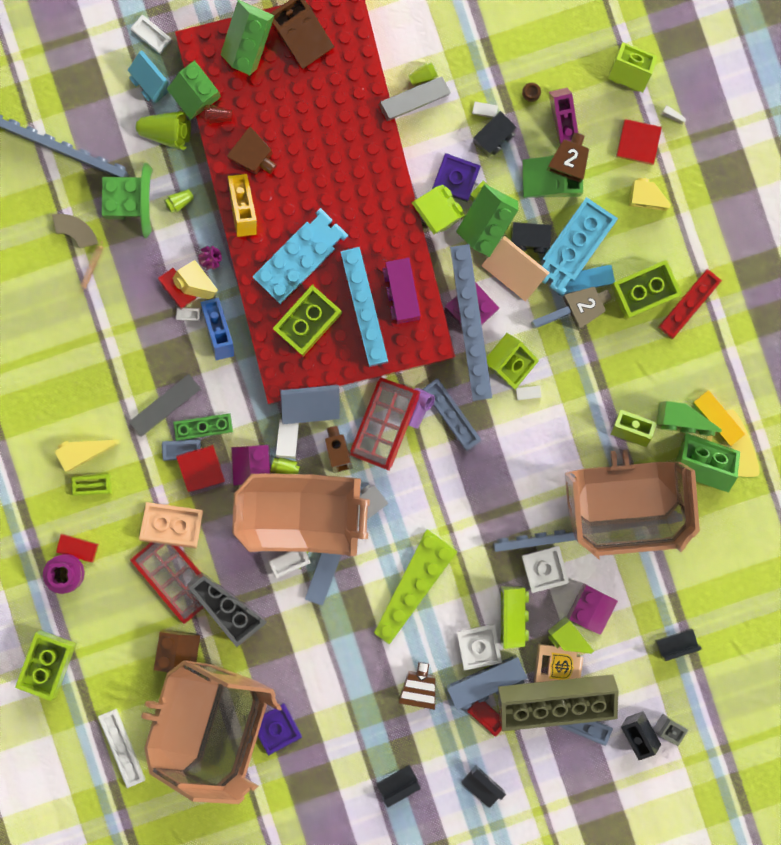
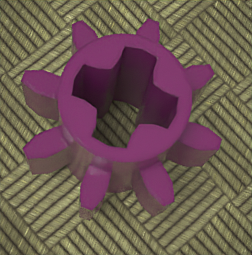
M206 246L201 249L202 253L198 255L200 265L206 268V270L218 268L220 266L219 262L222 261L220 250L214 248V246Z

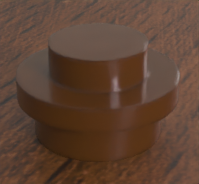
M527 83L522 89V96L528 102H535L541 96V88L536 83Z

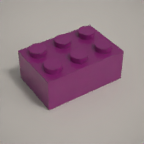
M404 258L386 262V267L383 268L385 282L389 281L390 287L386 288L388 300L393 301V306L390 307L392 320H396L397 324L420 320L421 315L410 259Z

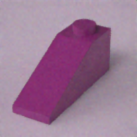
M568 88L549 92L551 110L560 145L563 139L571 141L573 134L578 133L573 95Z

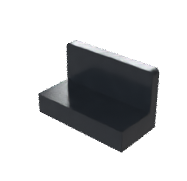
M692 628L655 640L661 659L664 661L702 650L701 645L697 643Z
M408 765L378 782L377 787L384 797V803L388 808L419 791L421 784L411 766Z
M477 765L462 780V784L489 808L498 799L502 800L506 796L505 790Z

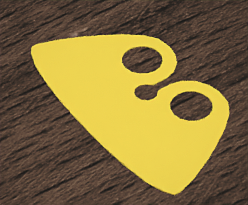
M733 409L727 410L728 414L745 433L742 438L732 445L733 449L740 451L738 476H759V464L749 435L738 414ZM708 436L707 440L712 442L713 436ZM724 440L722 445L727 446L728 444Z

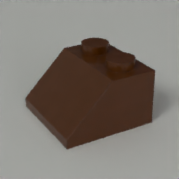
M166 629L159 632L154 670L169 672L184 660L197 662L201 635Z

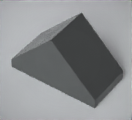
M662 714L653 728L657 735L679 746L688 732V729L665 714Z

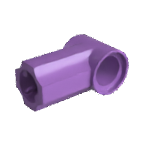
M415 388V390L420 391V397L409 426L418 429L426 411L430 410L433 406L435 396L420 388Z

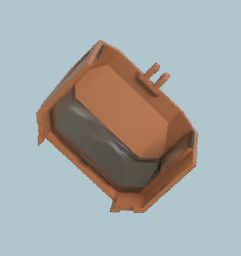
M623 450L622 458L624 465H617V453L611 451L612 466L584 468L565 473L567 505L574 537L578 543L599 560V556L669 549H677L679 552H682L690 540L700 531L695 470L682 462L629 464L628 451Z
M182 661L167 673L158 703L154 701L145 702V706L148 708L156 709L155 714L143 712L141 715L143 719L152 721L144 747L149 774L192 802L241 803L245 799L244 796L250 790L254 791L259 787L245 778L267 704L277 710H282L280 704L275 699L274 690L258 681L214 664Z

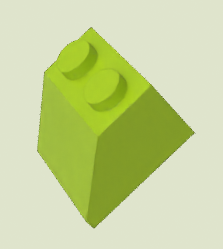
M622 42L608 79L616 84H623L633 91L643 93L653 73L658 56Z
M444 185L435 187L412 202L434 235L449 229L465 216L461 205L455 202L451 191Z
M509 333L503 336L486 357L488 368L514 390L539 362L520 340Z
M567 617L561 619L548 630L550 633L548 638L557 649L561 647L564 651L588 654L594 652Z

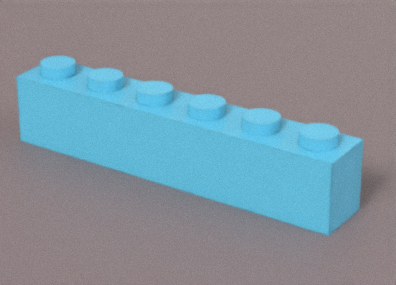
M360 247L341 251L369 367L388 363Z

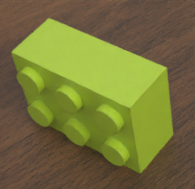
M667 260L610 285L625 320L682 295Z
M311 285L273 329L304 356L339 318L342 311L317 288Z
M42 630L36 632L15 688L49 701L57 698L77 643Z

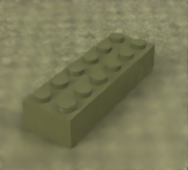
M614 675L499 686L498 708L502 732L618 719L619 690Z

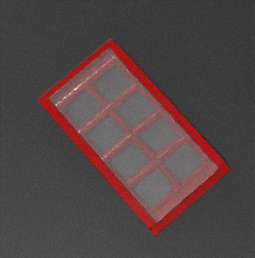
M380 377L353 442L350 455L390 471L419 400L420 391Z
M151 542L130 559L132 564L183 624L187 623L204 608L187 586V583L199 575L201 571L180 546Z

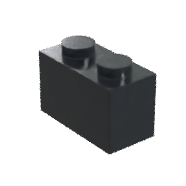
M500 111L473 137L472 142L487 157L492 154L495 156L502 149L501 145L505 141L510 142L516 134L514 132L517 127Z
M513 222L511 242L524 252H526V249H532L534 253H545V250L548 251L550 249L552 225Z
M644 711L628 716L621 725V729L637 759L642 760L656 755L661 743Z

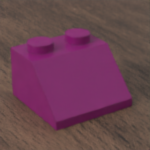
M270 445L231 447L233 486L242 485L251 474L271 473Z
M583 583L567 618L601 635L618 600Z

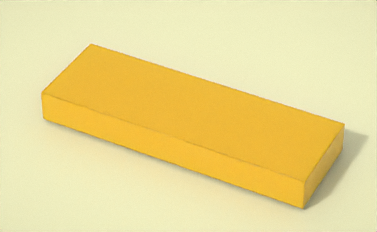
M709 390L693 402L705 418L722 429V432H719V434L729 446H732L745 435L744 431Z

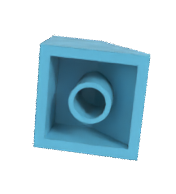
M141 50L128 68V72L131 75L129 79L136 87L140 85L143 89L141 93L147 101L152 100L156 104L169 93L167 88L170 84Z

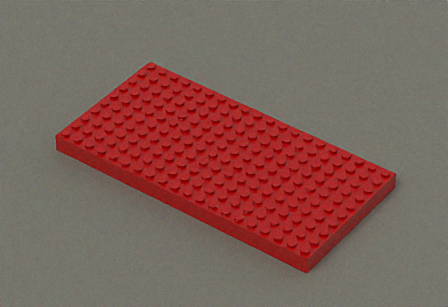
M305 0L331 40L334 48L304 69L301 68L272 25L258 67L251 75L231 67L221 56L232 17L175 31L184 68L195 60L221 95L217 101L198 114L196 118L269 405L281 402V390L333 385L343 387L455 358L420 215L412 204L416 199L396 120L394 118L387 121L378 105L381 101L390 98L365 0ZM282 5L263 9V11L271 13ZM249 127L272 150L273 154L269 159L276 164V168L271 174L262 168L257 174H253L231 162L227 157ZM247 174L257 220L256 235L237 237L228 176ZM321 208L333 220L328 226L332 228L337 224L349 236L344 241L340 239L333 246L335 250L280 305L252 276L306 222L310 224L317 217L316 212ZM360 247L388 358V363L369 367L341 256V251ZM409 258L421 316L420 320L397 324L396 320H392L390 307L393 306V301L388 300L386 287L390 286L389 281L385 282L383 268L386 267V262ZM313 285L342 311V314L312 348L302 356L273 328Z

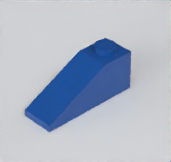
M219 298L200 302L215 360L233 357V341Z

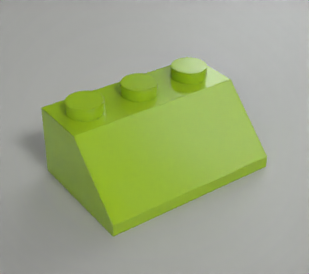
M501 586L500 644L503 649L525 647V641L529 640V631L525 630V622H529V611L525 610V603H529V591H525L524 586Z

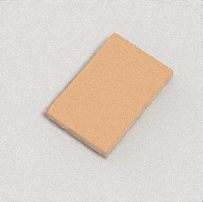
M505 236L498 243L491 256L481 265L525 302L550 273Z
M146 502L139 540L197 549L203 510Z

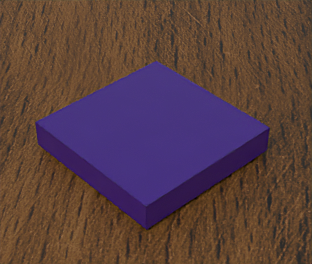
M445 153L432 189L444 185L451 191L452 197L468 202L481 166Z
M285 702L280 704L282 710L273 708L264 713L258 738L268 756L302 738V734Z

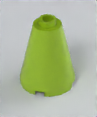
M184 111L141 117L135 126L139 136L178 150H185L187 147L184 145L190 141L191 120H187Z

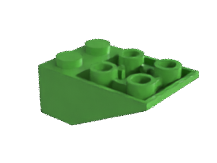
M554 156L522 160L523 198L580 197L583 194V180L579 183L547 171V167Z
M659 402L656 425L662 426V430L673 431L681 428L680 432L696 433V431H700L699 435L715 436V433L722 432L721 428L685 403Z

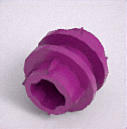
M68 554L53 557L46 563L43 569L45 585L49 590L58 594H65L76 590L82 584L85 576L84 566L81 561L75 556ZM60 567H65L68 570L67 576L69 579L67 581H63L60 578Z

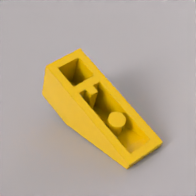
M247 174L228 176L237 237L256 235L257 220Z

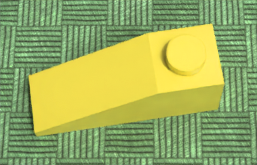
M118 440L70 443L65 441L58 445L59 449L54 452L65 472H70L120 443Z

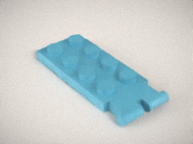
M586 197L543 257L542 261L545 263L542 267L550 273L542 283L546 284L549 279L553 282L549 287L561 296H564L567 292L565 287L570 280L575 281L618 218Z
M321 208L316 212L317 217L310 224L306 222L252 276L280 305L335 250L333 246L340 239L344 241L349 236L337 224L330 228L328 225L333 220Z

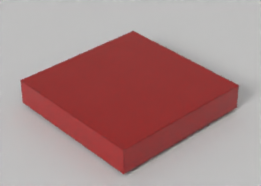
M624 119L616 157L654 165L662 127Z
M214 445L176 456L188 492L225 482Z

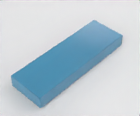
M612 265L582 270L574 282L572 280L568 282L565 287L567 290L565 294L591 287L597 288L611 285L615 282Z

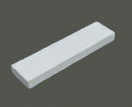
M117 708L99 715L98 719L126 787L129 788L145 781V776Z

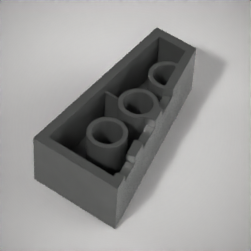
M203 572L187 583L190 591L236 647L267 623L264 617Z

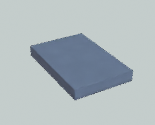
M339 385L281 390L282 424L340 419Z

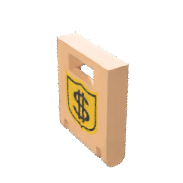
M538 644L534 683L581 678L583 656H577V653L580 652L564 651L561 647L557 649L554 645ZM543 655L549 656L547 674L541 673Z

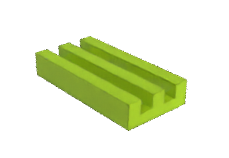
M111 474L71 477L72 496L112 493ZM106 478V482L76 484V480ZM106 486V490L76 491V488Z

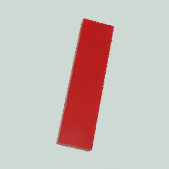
M707 268L658 328L668 337L674 339L722 280Z

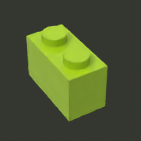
M620 409L610 435L647 448L653 437L657 422Z

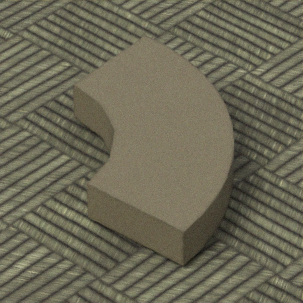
M68 214L52 215L56 234L71 236L76 240L79 248L99 244L93 230L81 219Z

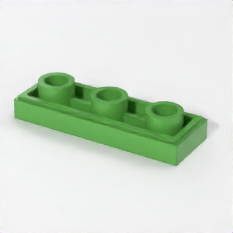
M231 413L173 422L176 441L233 432ZM203 423L206 425L204 431L200 429V425Z

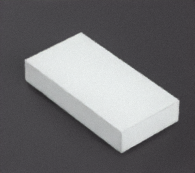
M141 15L130 28L134 34L159 54L172 41L167 34L144 15Z
M280 419L276 457L296 459L299 423L282 424V419Z
M289 551L269 560L268 563L275 579L310 564L311 561L307 552Z

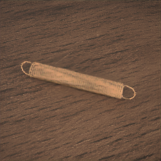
M102 245L101 249L100 246L98 248V255L96 246L95 260L93 253L91 273L90 260L88 278V267L86 269L85 283L83 276L82 287H84L85 289H87L86 284H89L90 278L94 272V267H96L97 261L100 258L99 253L101 254V252L103 251L104 247H102Z

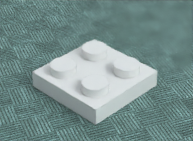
M559 546L521 555L531 593L569 583Z
M494 624L457 631L464 670L502 663Z

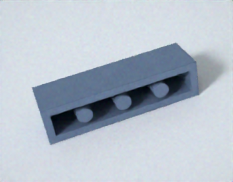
M514 655L503 660L502 663L491 665L447 685V689L456 710H465L470 708L473 702L478 701L480 703L489 699V695L493 693L498 695L499 686L523 684L527 676L518 656Z

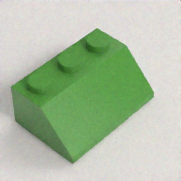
M237 0L221 51V56L231 67L248 75H251L257 69L274 15L241 0Z
M484 184L456 233L470 244L474 250L490 257L518 212V201Z
M686 433L676 462H682L695 470L696 482L729 493L738 478L740 451Z

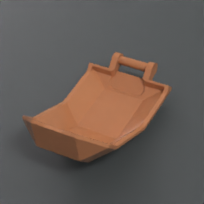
M251 474L234 493L232 534L248 552L294 551L357 556L358 539H368L367 513L370 499L360 498L361 478L312 474ZM359 505H360L359 531H358V512H359Z

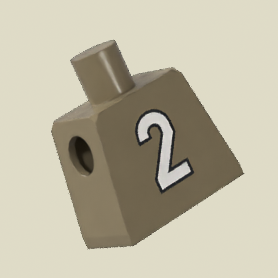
M595 287L569 293L562 297L566 306L570 309V315L578 330L604 313L606 310L603 304L612 300L608 290L597 293Z

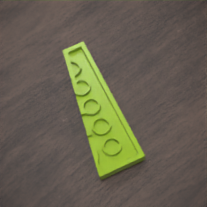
M428 529L425 531L374 631L377 636L388 644L392 642L458 552Z

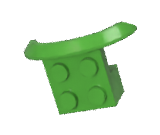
M148 163L143 165L141 178L102 177V216L105 219L141 217L144 238H147L152 232L149 197L153 168Z

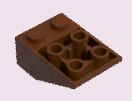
M289 0L270 13L274 15L273 28L302 69L334 48L331 40L305 0Z

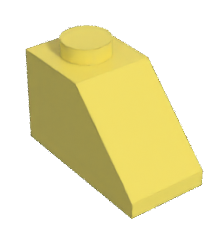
M638 178L632 183L629 206L667 211L670 208L671 204L654 182H649V179Z
M195 260L179 269L172 278L176 287L181 289L184 294L210 300L218 291Z

